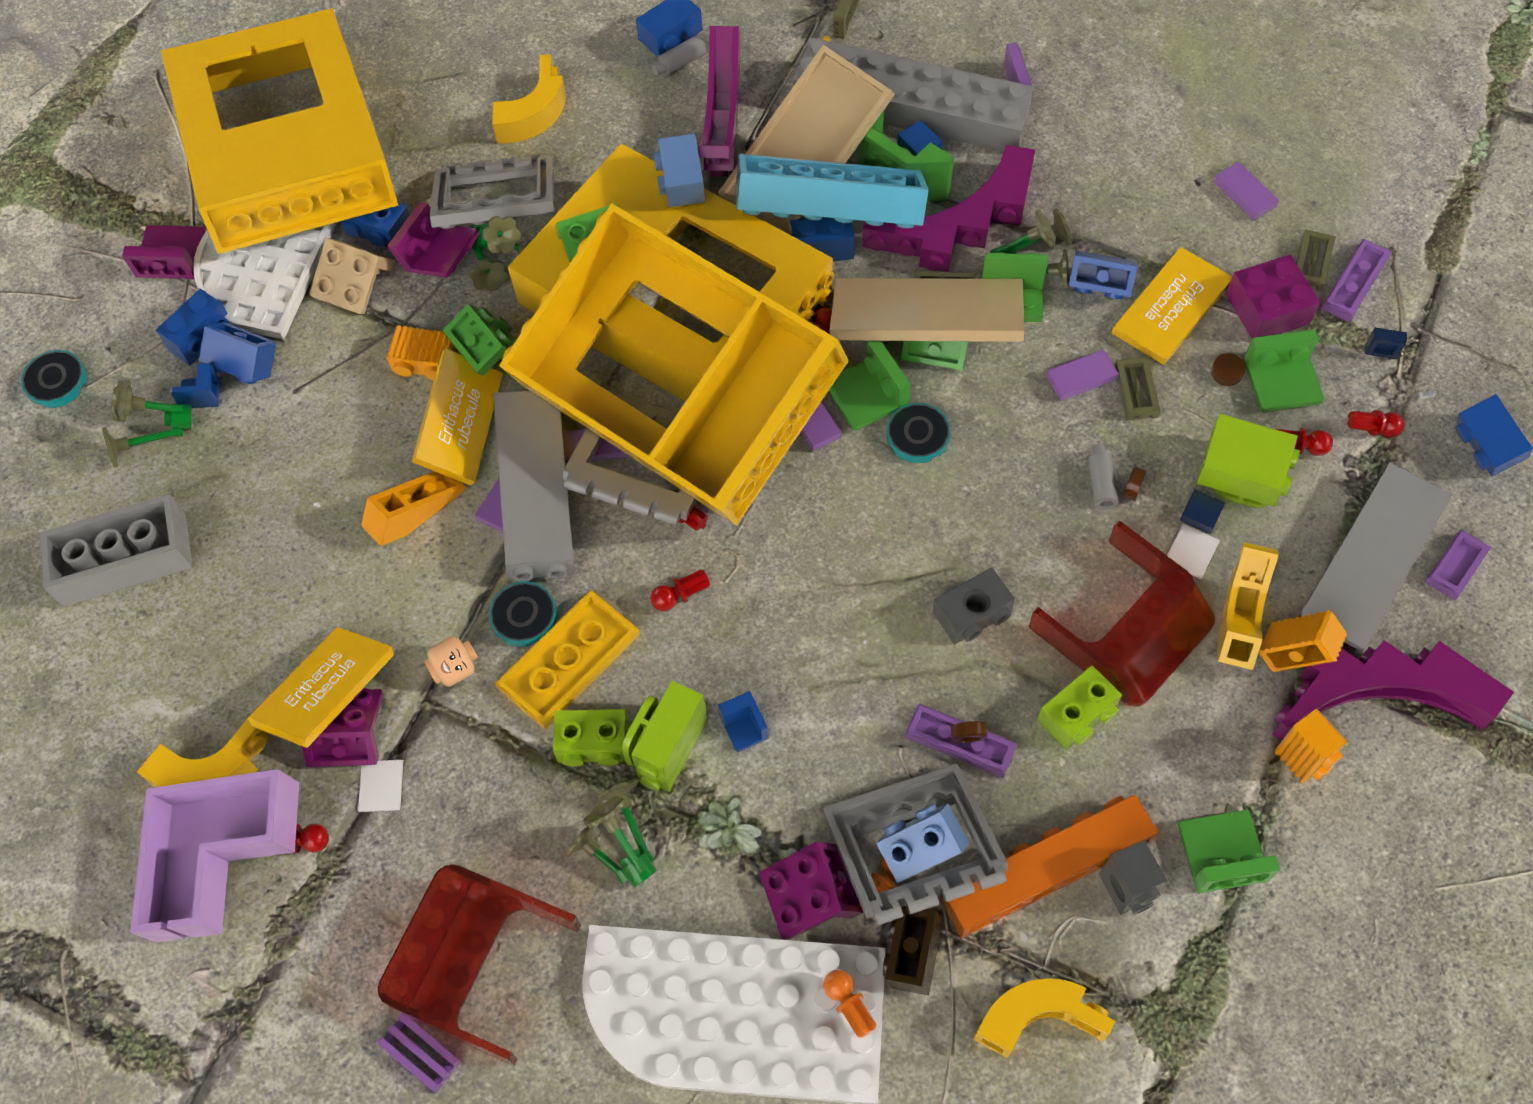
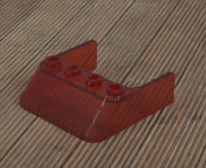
M1118 521L1113 527L1109 543L1155 577L1154 583L1099 641L1091 643L1079 639L1039 607L1032 613L1029 628L1081 670L1085 671L1093 665L1122 694L1120 700L1128 706L1139 707L1146 704L1207 636L1215 624V616L1194 578L1186 569L1123 522Z
M454 864L445 865L434 875L379 981L378 995L387 1006L424 1026L515 1066L518 1058L512 1052L461 1030L458 1023L460 1011L509 915L517 911H528L575 932L579 931L581 924L577 916L462 866Z

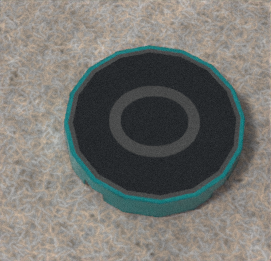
M53 350L44 352L32 359L25 367L21 377L22 389L35 404L44 405L47 408L64 406L81 394L79 390L83 384L86 385L88 380L87 369L80 359L69 351Z
M911 403L901 406L891 415L887 423L886 440L889 447L891 446L894 450V454L900 459L910 463H927L932 461V458L938 455L941 456L945 452L950 442V424L946 415L938 408L926 403Z
M528 581L512 583L501 589L493 598L489 609L490 624L497 637L508 645L526 647L538 641L556 624L558 617L556 603L550 592L540 584Z

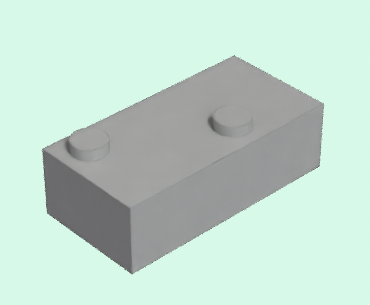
M170 494L40 532L44 589L63 607L193 568L186 514Z

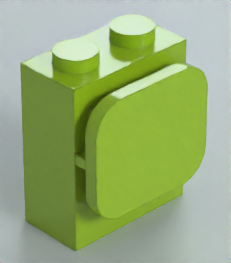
M1219 413L1211 431L1196 484L1213 488L1221 498L1249 507L1262 508L1266 505L1275 507L1281 495L1285 497L1288 495L1293 478L1287 475L1289 468L1294 469L1299 457L1300 450L1294 449L1298 436Z
M671 680L660 702H658V698L649 695L642 704L624 738L622 751L626 764L635 767L640 783L654 791H658L661 788L670 792L708 720L704 695Z

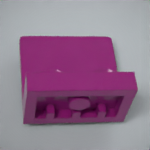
M419 202L390 241L387 248L406 272L448 278L456 270L457 265L467 251L471 249L474 241L479 236V232L476 228L461 226L450 229L432 228L430 221L431 207L428 203Z
M148 225L145 229L142 244L139 246H124L122 257L136 278L195 279L194 256L206 230L204 227Z
M363 688L308 748L301 746L306 767L377 764L379 753L373 728L383 699V691L381 689Z
M815 842L760 872L761 881L783 940H790L833 917L854 918L864 913L836 844Z

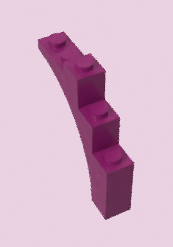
M710 26L706 115L702 140L698 145L699 158H704L703 170H711L710 176L728 177V171L735 169V136L738 131V100H740L741 28L739 26Z
M1006 145L1000 163L986 183L973 195L956 206L937 214L924 216L923 226L914 225L913 228H901L896 223L886 222L883 225L874 226L864 221L862 247L875 251L882 250L899 253L904 256L920 257L919 267L932 271L949 272L955 243L968 247L985 248L991 220L1021 225L1035 149Z
M1383 640L1376 650L1369 646L1359 660L1341 648L1336 662L1306 667L1299 676L1305 681L1294 694L1299 700L1293 707L1286 703L1274 719L1279 723V726L1272 735L1282 741L1293 725L1315 709L1322 713L1347 702L1371 698L1405 699L1430 704L1456 714L1483 730L1497 717L1514 692L1441 641L1431 651L1424 647L1415 660H1412Z

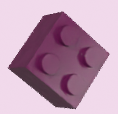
M1291 254L1234 272L1226 292V296L1251 338L1282 334L1310 325L1320 305L1319 299Z

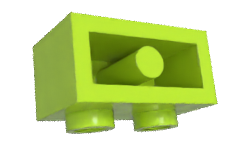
M1091 665L1041 708L1037 721L1066 750L1075 743L1081 746L1094 734L1093 727L1100 721L1107 724L1120 711L1117 705L1122 694Z
M626 710L555 711L553 752L557 762L566 766L576 767L583 765L584 762H598L600 765L613 766L617 765L619 761H625L622 745L629 730Z

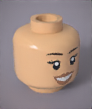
M450 636L428 649V659L424 660V664L436 685L442 683L446 687H451L474 673L475 667L472 661L478 659L469 641L462 643L458 637Z

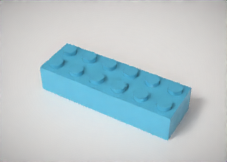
M746 154L738 155L735 186L737 210H742L745 214L758 215L761 212H771L775 216L788 218L794 214L804 215L809 220H821L822 217L835 218L836 221L841 223L863 220L867 224L874 226L883 225L884 222L896 223L901 228H913L914 225L923 226L929 189L921 170Z

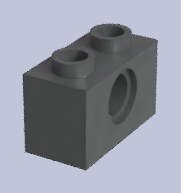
M991 567L935 598L932 613L955 645L963 640L966 642L972 641L987 626L991 624L997 626L1009 619L1015 598ZM977 605L983 611L973 612L968 609V606Z
M1145 840L1112 854L1099 874L1120 915L1130 910L1136 915L1151 908L1154 905L1152 901L1161 896L1159 891L1167 882Z

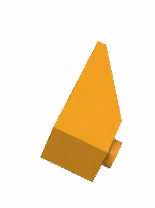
M433 471L367 497L361 526L380 546H384L408 536L461 495L466 487L458 480Z

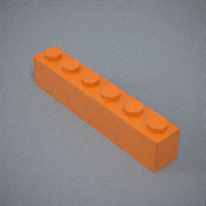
M1136 794L1127 799H1124L1122 795L1115 797L1103 806L1104 810L1094 815L1091 811L1085 812L1072 821V826L1061 830L1060 827H1055L1040 837L1042 841L1032 846H1029L1028 843H1023L1009 852L1010 857L1006 858L1008 871L1004 873L1007 882L984 890H980L977 882H974L975 893L948 902L944 901L941 894L940 900L961 939L1103 868L1112 854L1145 840L1147 845L1151 844L1159 832Z

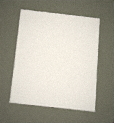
M1182 524L1163 563L1201 580L1220 540L1186 524Z
M404 760L377 761L376 765H361L358 812L400 810Z

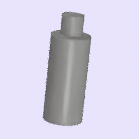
M695 35L658 56V62L651 65L654 74L659 75L664 72L666 75H669L706 54L705 44L698 35Z
M1098 444L1092 447L1093 455L1088 460L1094 506L1097 509L1106 510L1116 507L1119 501L1112 455L1106 452L1105 445Z

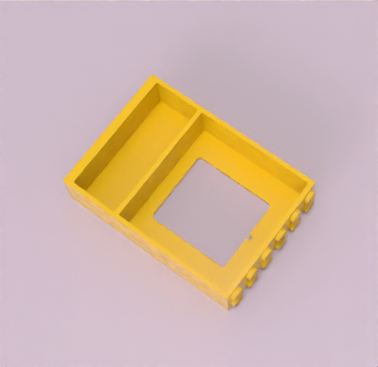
M333 8L160 50L198 208L218 254L399 206L386 160ZM313 68L323 99L322 105L227 130L222 129L213 92Z
M622 143L508 266L518 304L536 313L543 296L551 291L559 280L561 270L570 264L562 239H558L555 230L556 223L609 206L611 203H617L619 208L674 241L691 224L775 270L776 272L759 292L812 324L816 311L822 307H827L834 296V291H832V281L834 278L832 257L754 215L745 214L742 210H737L736 205L705 188L704 203L668 208L667 196H660L658 177L663 176V171H656L655 161ZM628 292L608 323L603 320L600 324L604 326V329L591 347L686 402L729 337L723 335L719 341L711 342L629 295Z
M611 203L608 209L599 215L596 226L588 238L581 241L577 254L570 264L561 270L559 280L552 290L543 296L540 307L534 316L525 322L516 342L507 348L499 366L522 386L737 526L849 360L837 338ZM637 282H640L729 337L668 428L663 427L577 371V366L604 329V326L600 324L603 320L608 323L628 292Z

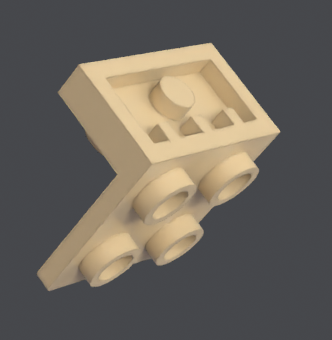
M326 237L309 295L363 315L368 305L376 275L380 274L381 269L392 272L396 260Z

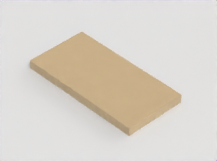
M822 45L748 149L746 155L846 163L895 94L891 89L825 45ZM736 166L718 191V194L737 206L735 194ZM761 212L758 215H754L789 235V220L804 217V215L792 214L791 217L782 218L775 216L771 212Z
M836 278L830 335L838 340L1024 342L1023 279Z

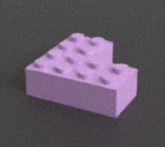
M275 769L146 789L130 933L153 942L186 939V936L194 938L222 934L228 861L295 852L300 782Z

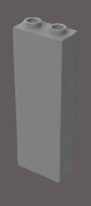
M531 391L493 393L507 580L514 579L523 582L536 577L561 579L567 575H574L567 489L564 488L565 480L563 479L565 459L560 410Z
M1389 463L1298 617L1301 618L1302 615L1308 616V614L1314 615L1315 612L1320 613L1322 611L1326 613L1327 610L1332 611L1347 633L1341 648L1358 659L1369 644L1452 494L1446 492L1437 484L1429 483L1415 476L1406 468Z

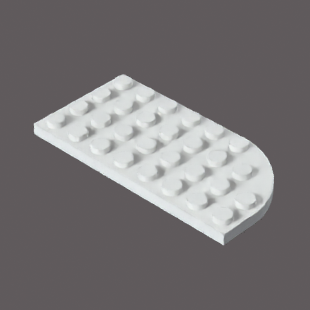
M338 222L221 254L217 253L210 234L206 229L194 256V278L198 290L201 288L223 304L228 313L225 318L229 324L254 334L284 340L317 269L326 237L331 238Z
M589 925L582 979L585 1009L590 1023L605 1049L622 1067L636 1077L652 1085L667 1089L848 1104H878L884 976L882 971L886 948ZM841 969L849 973L854 983L853 995L863 994L862 1002L876 1022L875 1030L869 1035L862 1038L857 1037L843 1013L838 1014L836 1008L841 1004L840 1001L832 1000L824 992L823 981L830 971Z

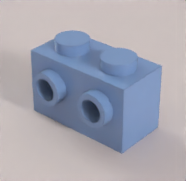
M695 134L659 138L660 152H654L656 171H663V176L658 177L660 196H667L668 208L704 203V184Z
M934 803L915 813L916 819L906 824L903 819H899L883 829L885 834L876 844L897 883L962 853L969 844L948 803L939 808Z

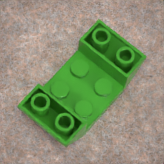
M883 111L857 147L858 165L921 170L929 189L927 201L947 200L950 197L954 157L931 142L916 156H913L909 150L900 147L883 133Z

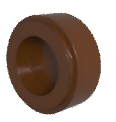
M1225 353L1215 359L1211 368V374L1217 383L1224 386H1233L1242 380L1246 366L1239 356Z
M1138 467L1132 469L1123 494L1124 498L1136 501L1146 470Z
M969 721L954 724L951 726L952 740L956 743L983 741L988 737L986 723Z

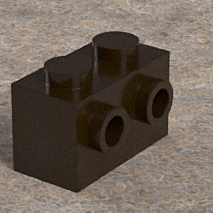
M903 906L901 907L903 917L893 920L891 923L890 938L892 939L890 954L887 953L884 958L883 976H885L886 982L892 989L929 996L943 921L936 910L925 909L909 914L907 907Z

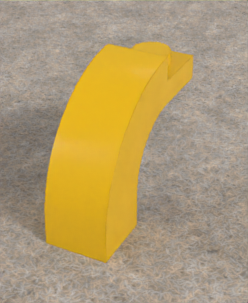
M551 54L539 56V82L529 95L518 100L493 102L492 126L497 144L515 143L533 138L550 128L561 115L566 102V92L563 76L559 75L558 66H553Z
M1243 542L1236 568H1233L1224 602L1218 636V662L1250 670L1254 669L1263 640L1261 629L1262 615L1268 588L1279 556L1277 549Z
M247 718L227 744L215 754L202 759H186L159 744L137 770V773L154 787L255 773L259 769L250 760L264 749L267 739L271 734L251 726Z
M1036 979L1019 984L1001 995L986 1013L973 1040L1008 1059L1022 1030L1036 1020L1043 1018L1060 1019L1103 1042L1110 1035L1116 1021L1108 1017L1109 1012L1103 1007L1092 1002H1088L1087 1005L1080 1002L1086 991L1085 987L1061 979Z

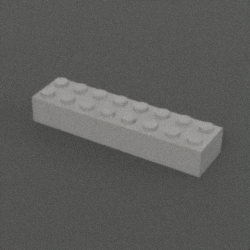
M810 37L794 77V85L822 45H825L893 91L895 95L884 109L883 124L907 129L916 122L922 121L939 137L1004 151L1006 145L1020 147L1032 108L1035 86Z

